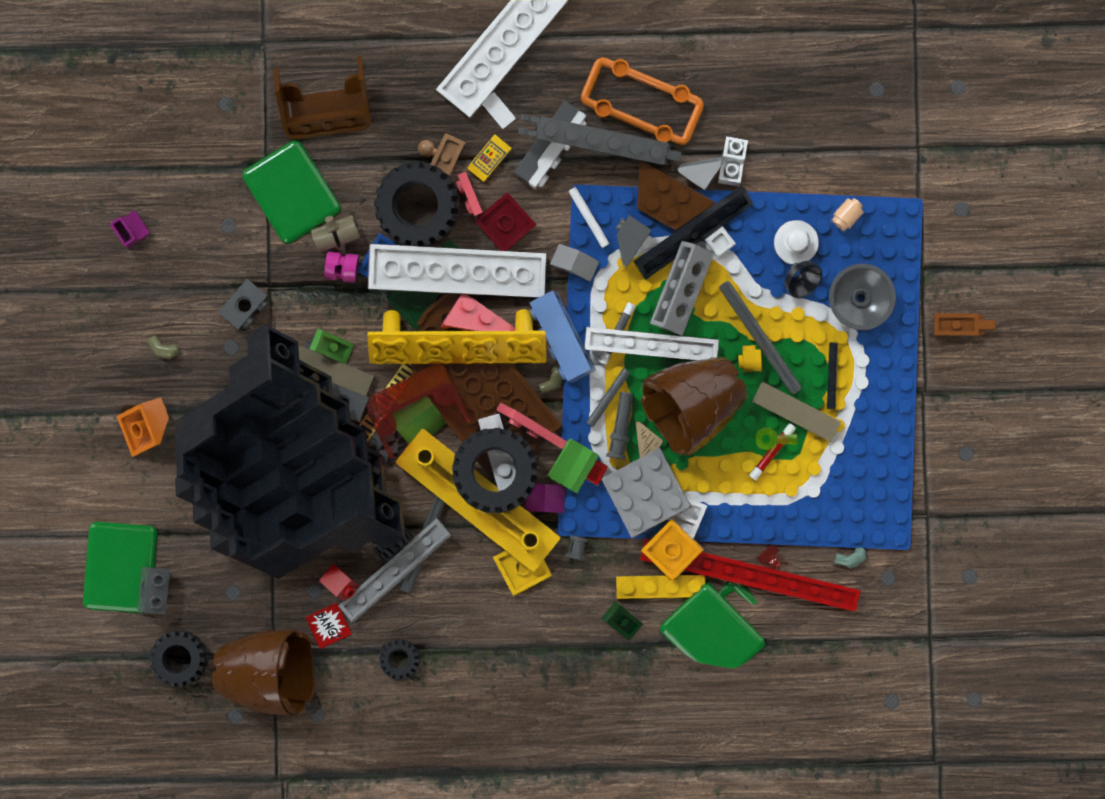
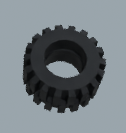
M178 630L166 633L160 639H157L155 645L151 648L150 652L152 654L149 656V661L152 663L150 666L151 671L154 670V676L161 679V683L169 684L171 687L189 685L199 679L205 671L204 668L208 663L206 661L208 652L204 648L206 646L204 642L201 643L198 636H194L189 631ZM176 645L185 647L191 656L190 666L181 672L174 671L167 663V653L170 648Z

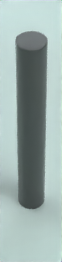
M624 368L587 420L586 423L591 427L595 426L629 376V371Z

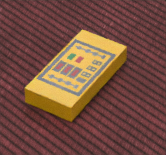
M494 134L467 169L482 182H485L512 148Z

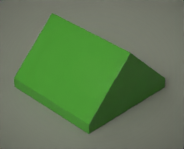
M420 389L386 414L408 444L412 442L421 429H425L433 435L447 424L428 396H424Z

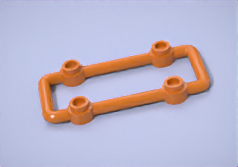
M604 57L597 59L593 64L580 96L581 102L585 106L594 109L598 117L606 118L611 116L655 135L657 141L666 143L670 141L677 145H685L690 141L704 108L702 99L691 94L687 86L677 85L674 87L629 68V64L623 59L613 61ZM602 66L612 69L613 75L618 78L628 76L669 93L677 103L688 101L695 104L683 136L673 134L672 129L667 125L657 127L612 108L608 100L602 99L597 102L590 99L589 96Z

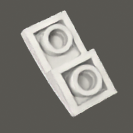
M726 136L723 151L725 162L720 168L718 183L740 187L748 140Z

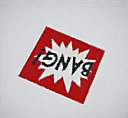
M337 602L305 617L320 649L352 634Z

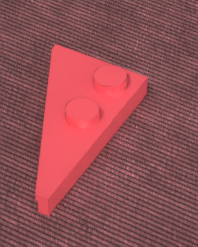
M467 294L459 296L441 325L444 329L452 327L461 329V331H515V327Z
M502 403L496 409L510 418L509 423L519 429L521 426L527 428L526 433L536 439L541 436L561 449L567 443L564 439Z

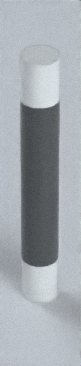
M627 303L614 330L624 331L636 307L635 305ZM603 351L599 362L607 365L613 352Z

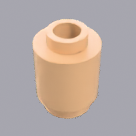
M847 198L833 214L834 217L831 221L845 232L847 228L850 229L864 213L862 210L863 205L855 198L852 200Z

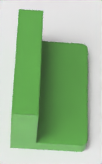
M570 438L550 470L548 477L571 491L578 493L599 455Z

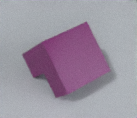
M135 210L125 217L120 216L109 224L127 249L132 248L151 235Z
M535 484L532 493L525 500V510L564 513L565 486Z

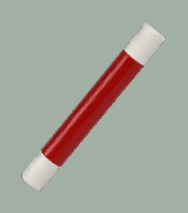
M790 423L787 425L749 476L755 481L758 479L795 431L796 427Z

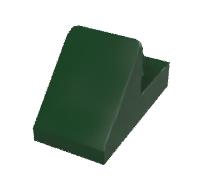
M616 601L602 616V619L629 641L643 625L641 621Z

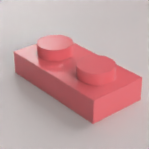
M461 173L458 175L457 187L460 194L465 193L468 201L464 202L468 213H473L475 218H477L483 212L467 173Z

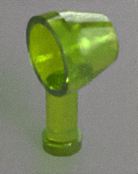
M762 428L757 432L755 441L761 449L769 450L774 448L777 443L797 445V434L777 435L771 428ZM763 435L769 436L770 441L768 443L762 441Z

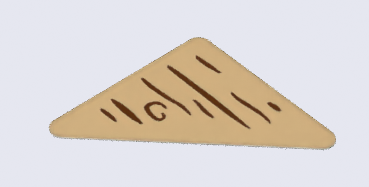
M636 422L639 455L641 458L658 449L663 441L643 424Z

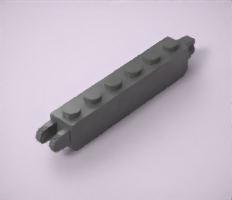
M521 115V120L535 122L534 131L527 128H519L518 133L533 136L532 138L662 165L667 164L668 159L680 161L681 152L671 151V145L666 142L542 116Z

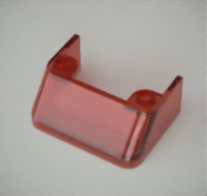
M434 364L372 395L368 399V412L390 460L397 458L387 438L397 428V422L393 413L430 394H433L435 400L441 405H450L457 402L466 421L472 420L454 382L444 366Z

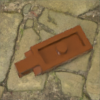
M934 313V336L984 335V330L995 329V320H984V315H979V313Z

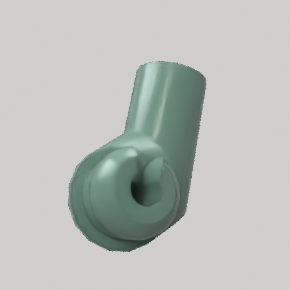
M858 547L850 556L836 553L834 564L854 568L866 560V550Z

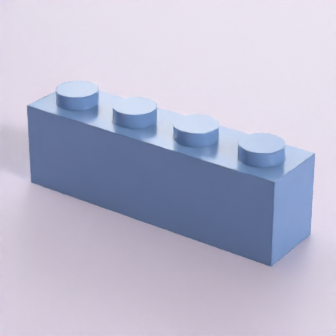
M551 291L530 302L532 307L530 309L531 315L535 321H539L542 327L539 330L546 331V340H548L551 346L549 352L554 360H558L560 365L558 370L562 378L573 383L596 371L559 293Z

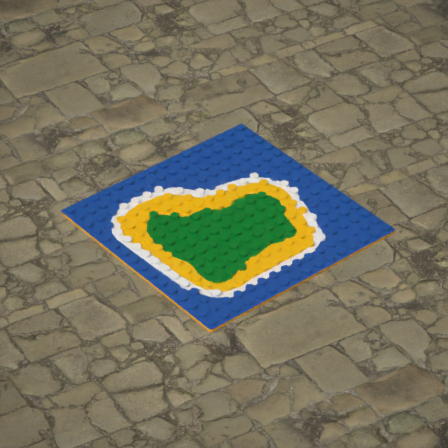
M573 185L572 189L574 187L577 188L610 243L604 248L601 247L571 197L569 247L579 250L599 261L591 282L568 272L567 312L583 345H585L586 327L614 330L628 302L636 307L624 331L681 336L650 324L674 260L646 280L633 262L676 231L637 210L638 187ZM693 189L715 201L714 204L733 192ZM747 191L753 205L723 225V228L736 245L718 258L705 242V239L696 244L714 253L682 335L683 337L719 340L717 357L727 358L739 372V375L736 376L738 380L742 379L746 385L747 398L742 407L735 413V416L728 425L709 443L692 455H679L670 449V444L659 432L655 423L647 418L641 403L643 396L642 386L645 378L676 364L697 360L613 352L607 365L599 362L603 351L586 350L596 371L573 383L568 382L567 379L564 380L562 439L568 441L571 438L599 455L597 461L608 466L602 477L604 478L640 459L636 422L643 424L663 441L659 448L662 449L685 496L707 505L693 538L695 541L908 550L911 546L923 201L919 198ZM847 198L850 200L855 198L863 205L862 210L864 213L850 229L847 228L844 232L831 220L834 217L833 214ZM630 215L651 229V232L628 267L624 268L616 236L618 230L615 228L622 218L627 219ZM795 220L808 223L816 231L818 249L809 261L817 264L822 271L819 285L813 292L802 298L792 297L785 289L786 273L792 264L785 263L777 255L774 248V238L778 229L785 223ZM870 264L880 268L889 276L895 288L896 301L891 315L884 323L870 330H855L843 325L837 320L830 308V286L834 278L843 269L851 265ZM729 281L801 385V390L795 394L790 393L762 350L761 372H743V368H739L738 355H742V346L756 345V350H760V347L719 289V286L724 282ZM858 294L857 301L863 302L864 296ZM830 342L838 343L836 409H827ZM622 369H626L630 372L629 376L595 426L591 427L586 423ZM761 382L840 421L841 423L832 441L830 442L753 403L752 400ZM620 392L634 394L627 429L629 442H626L625 460L606 457L611 444L609 437L615 427ZM789 423L796 427L795 431L756 481L749 476L787 425ZM585 479L578 493L565 487L564 513L558 514V534L561 536L652 539L669 521L666 520L631 538L602 479L598 486Z

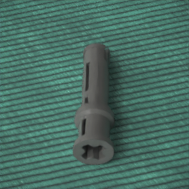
M620 392L615 427L609 437L611 444L606 457L620 460L626 459L624 452L626 442H629L627 429L634 396L632 393Z

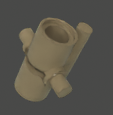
M353 215L334 221L332 216H328L325 218L326 225L311 230L318 253L334 248L343 256L347 253L346 243L360 238Z

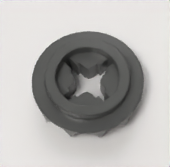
M385 428L378 430L372 436L370 449L383 455L384 463H393L404 452L405 441L398 431ZM383 437L388 442H393L396 440V442L393 443V445L391 446V451L393 454L388 452L386 449L379 451V449L384 445L382 439Z

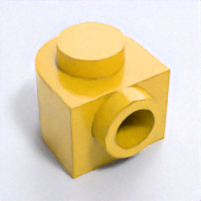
M756 345L742 346V355H738L739 368H743V372L762 371L761 349L756 350Z

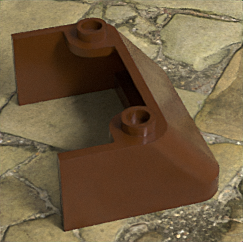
M362 56L357 57L358 74L349 75L345 79V89L302 95L300 87L296 84H282L279 69L274 68L275 94L284 134L288 138L302 139L367 129L371 125V112Z

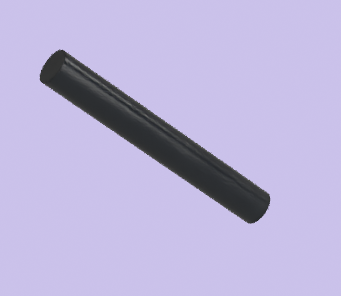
M833 342L829 343L827 409H836L838 343Z

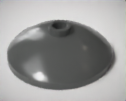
M855 264L843 269L834 278L830 286V308L837 320L851 329L870 330L878 327L889 318L895 306L896 293L891 279L883 270L870 264ZM858 294L864 296L863 302L857 301Z

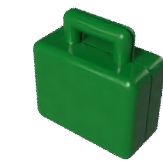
M299 140L290 141L251 165L242 173L244 182L284 244L295 242L311 232V230L324 224L325 218L328 216L335 217L341 211V205Z
M98 521L90 524L83 592V605L85 608L145 614L144 612L137 611L142 567L155 568L158 531L154 526Z
M727 581L720 592L712 583L705 582L697 593L687 597L660 626L661 633L673 645L691 659L703 664L731 669L737 668L753 658L765 646L764 638L725 598L735 591L745 600L756 605L757 602L745 585Z

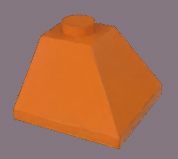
M161 398L141 403L117 416L132 457L161 443L169 419Z

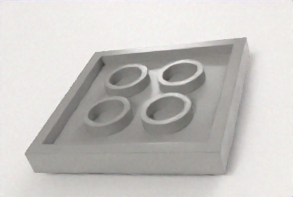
M661 448L602 478L631 538L691 508Z

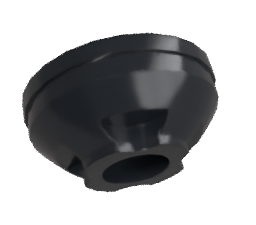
M812 261L794 263L786 273L785 289L794 298H802L809 295L821 281V268Z

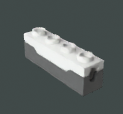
M565 100L552 117V119L586 126L587 124L585 122L586 115ZM537 139L515 169L514 175L535 190L538 186L543 187L549 178L546 175L548 171L558 166L562 160L559 156L563 150L568 151L571 146Z

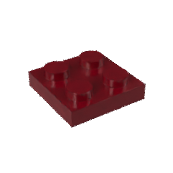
M508 192L474 221L500 251L510 250L537 225Z

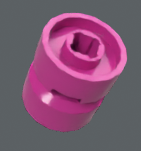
M328 251L324 279L337 281L339 278H342L343 282L356 283L359 255L346 254L342 256L339 252Z

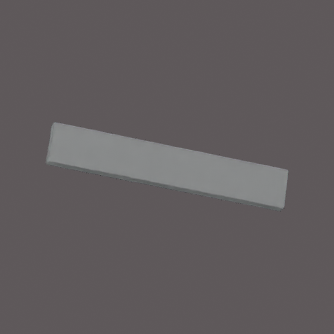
M436 518L357 588L351 598L345 602L343 601L338 606L349 620L354 623L448 540L452 534Z

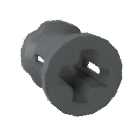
M570 535L571 542L565 557L584 561L585 545L589 539Z

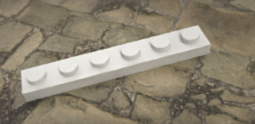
M586 327L584 349L702 360L717 357L719 340Z

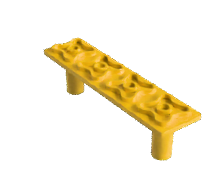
M526 309L516 312L515 331L400 332L401 315L397 311L389 310L383 314L382 332L367 333L370 364L546 363V331H533V317L531 312Z
M421 429L396 460V464L529 570L534 572L560 540V537L520 505L511 511L503 513H486L469 505L460 496L453 481L452 465L455 453L425 429ZM474 469L476 481L481 487L488 491H499L498 487Z

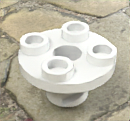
M798 220L789 221L778 229L774 238V248L777 255L785 263L793 265L797 262L809 261L817 252L818 236L813 227L808 223Z

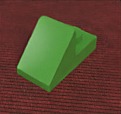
M317 329L310 350L346 364L354 344Z

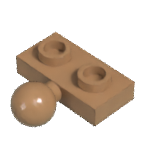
M445 133L438 149L435 148L430 140H423L418 145V153L422 157L433 156L431 165L439 167L450 176L466 143Z

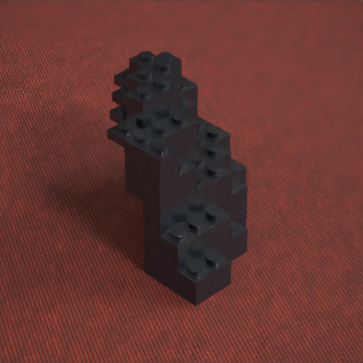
M265 324L248 335V355L229 367L230 385L175 421L176 496L192 503L193 523L210 530V549L225 556L229 555L231 558L280 579L333 546L352 553L369 542L387 549L405 538L402 500L386 493L383 455L367 448L366 429L350 421L349 403L333 395L332 376L299 360L298 341Z

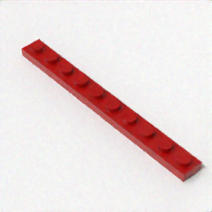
M645 538L643 548L649 543L651 539ZM641 552L640 560L653 563L643 552ZM701 552L684 569V571L855 612L861 591Z

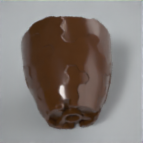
M711 357L709 359L676 364L645 378L642 386L643 396L641 403L647 418L655 423L659 432L670 444V449L679 455L689 456L709 443L728 425L735 416V413L745 402L747 388L742 379L738 380L736 376L739 375V372L727 358Z
M299 629L266 630L222 645L217 649L213 658V666L216 667V671L212 672V683L216 693L222 695L230 702L242 705L252 711L282 716L299 715L307 703L312 701L316 687L311 650L312 641L306 633Z

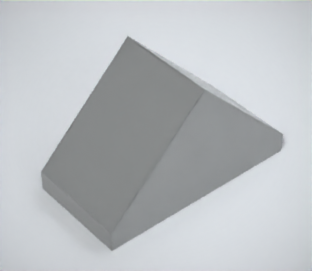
M725 157L682 163L678 167V171L705 190L725 162Z
M559 244L550 264L591 282L599 261L579 250Z

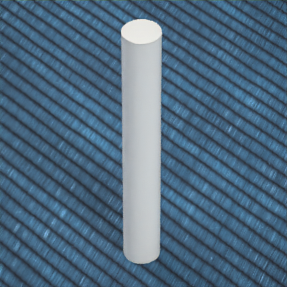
M574 187L569 190V194L601 247L604 248L610 243L577 188Z

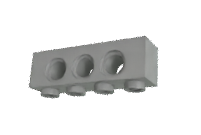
M681 242L650 324L667 332L683 335L714 253L696 244Z

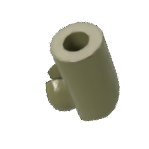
M156 335L147 340L155 355L159 358L173 359L179 354V349L176 345H162Z
M560 365L552 367L549 381L539 384L542 395L559 389L562 386L564 379L558 370Z

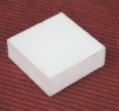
M723 226L705 239V242L718 258L736 245Z

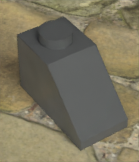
M630 215L627 219L622 218L615 228L618 230L616 236L624 268L628 267L651 232V229Z

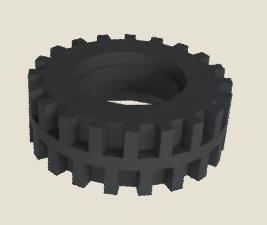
M500 428L482 429L463 441L454 456L452 465L454 484L460 496L475 509L486 513L511 511L525 502L533 491L537 480L536 457L530 445L521 436L513 433V431ZM490 450H501L509 454L514 460L516 474L512 484L506 489L497 492L488 491L481 487L474 475V466L478 457Z

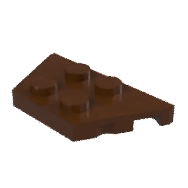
M640 161L637 210L676 231L714 205L715 201L649 164Z

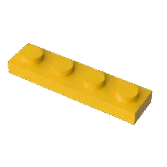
M666 575L616 576L617 599L691 597L705 584V575H679L674 581H671Z

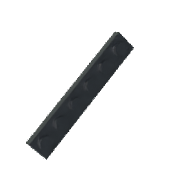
M741 185L633 262L645 280L675 260L682 241L698 244L752 206L753 202L746 189Z

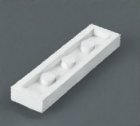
M500 414L478 420L481 430L486 428L504 429ZM501 450L487 451L498 490H504L512 484L515 478L516 469L513 459L509 454Z

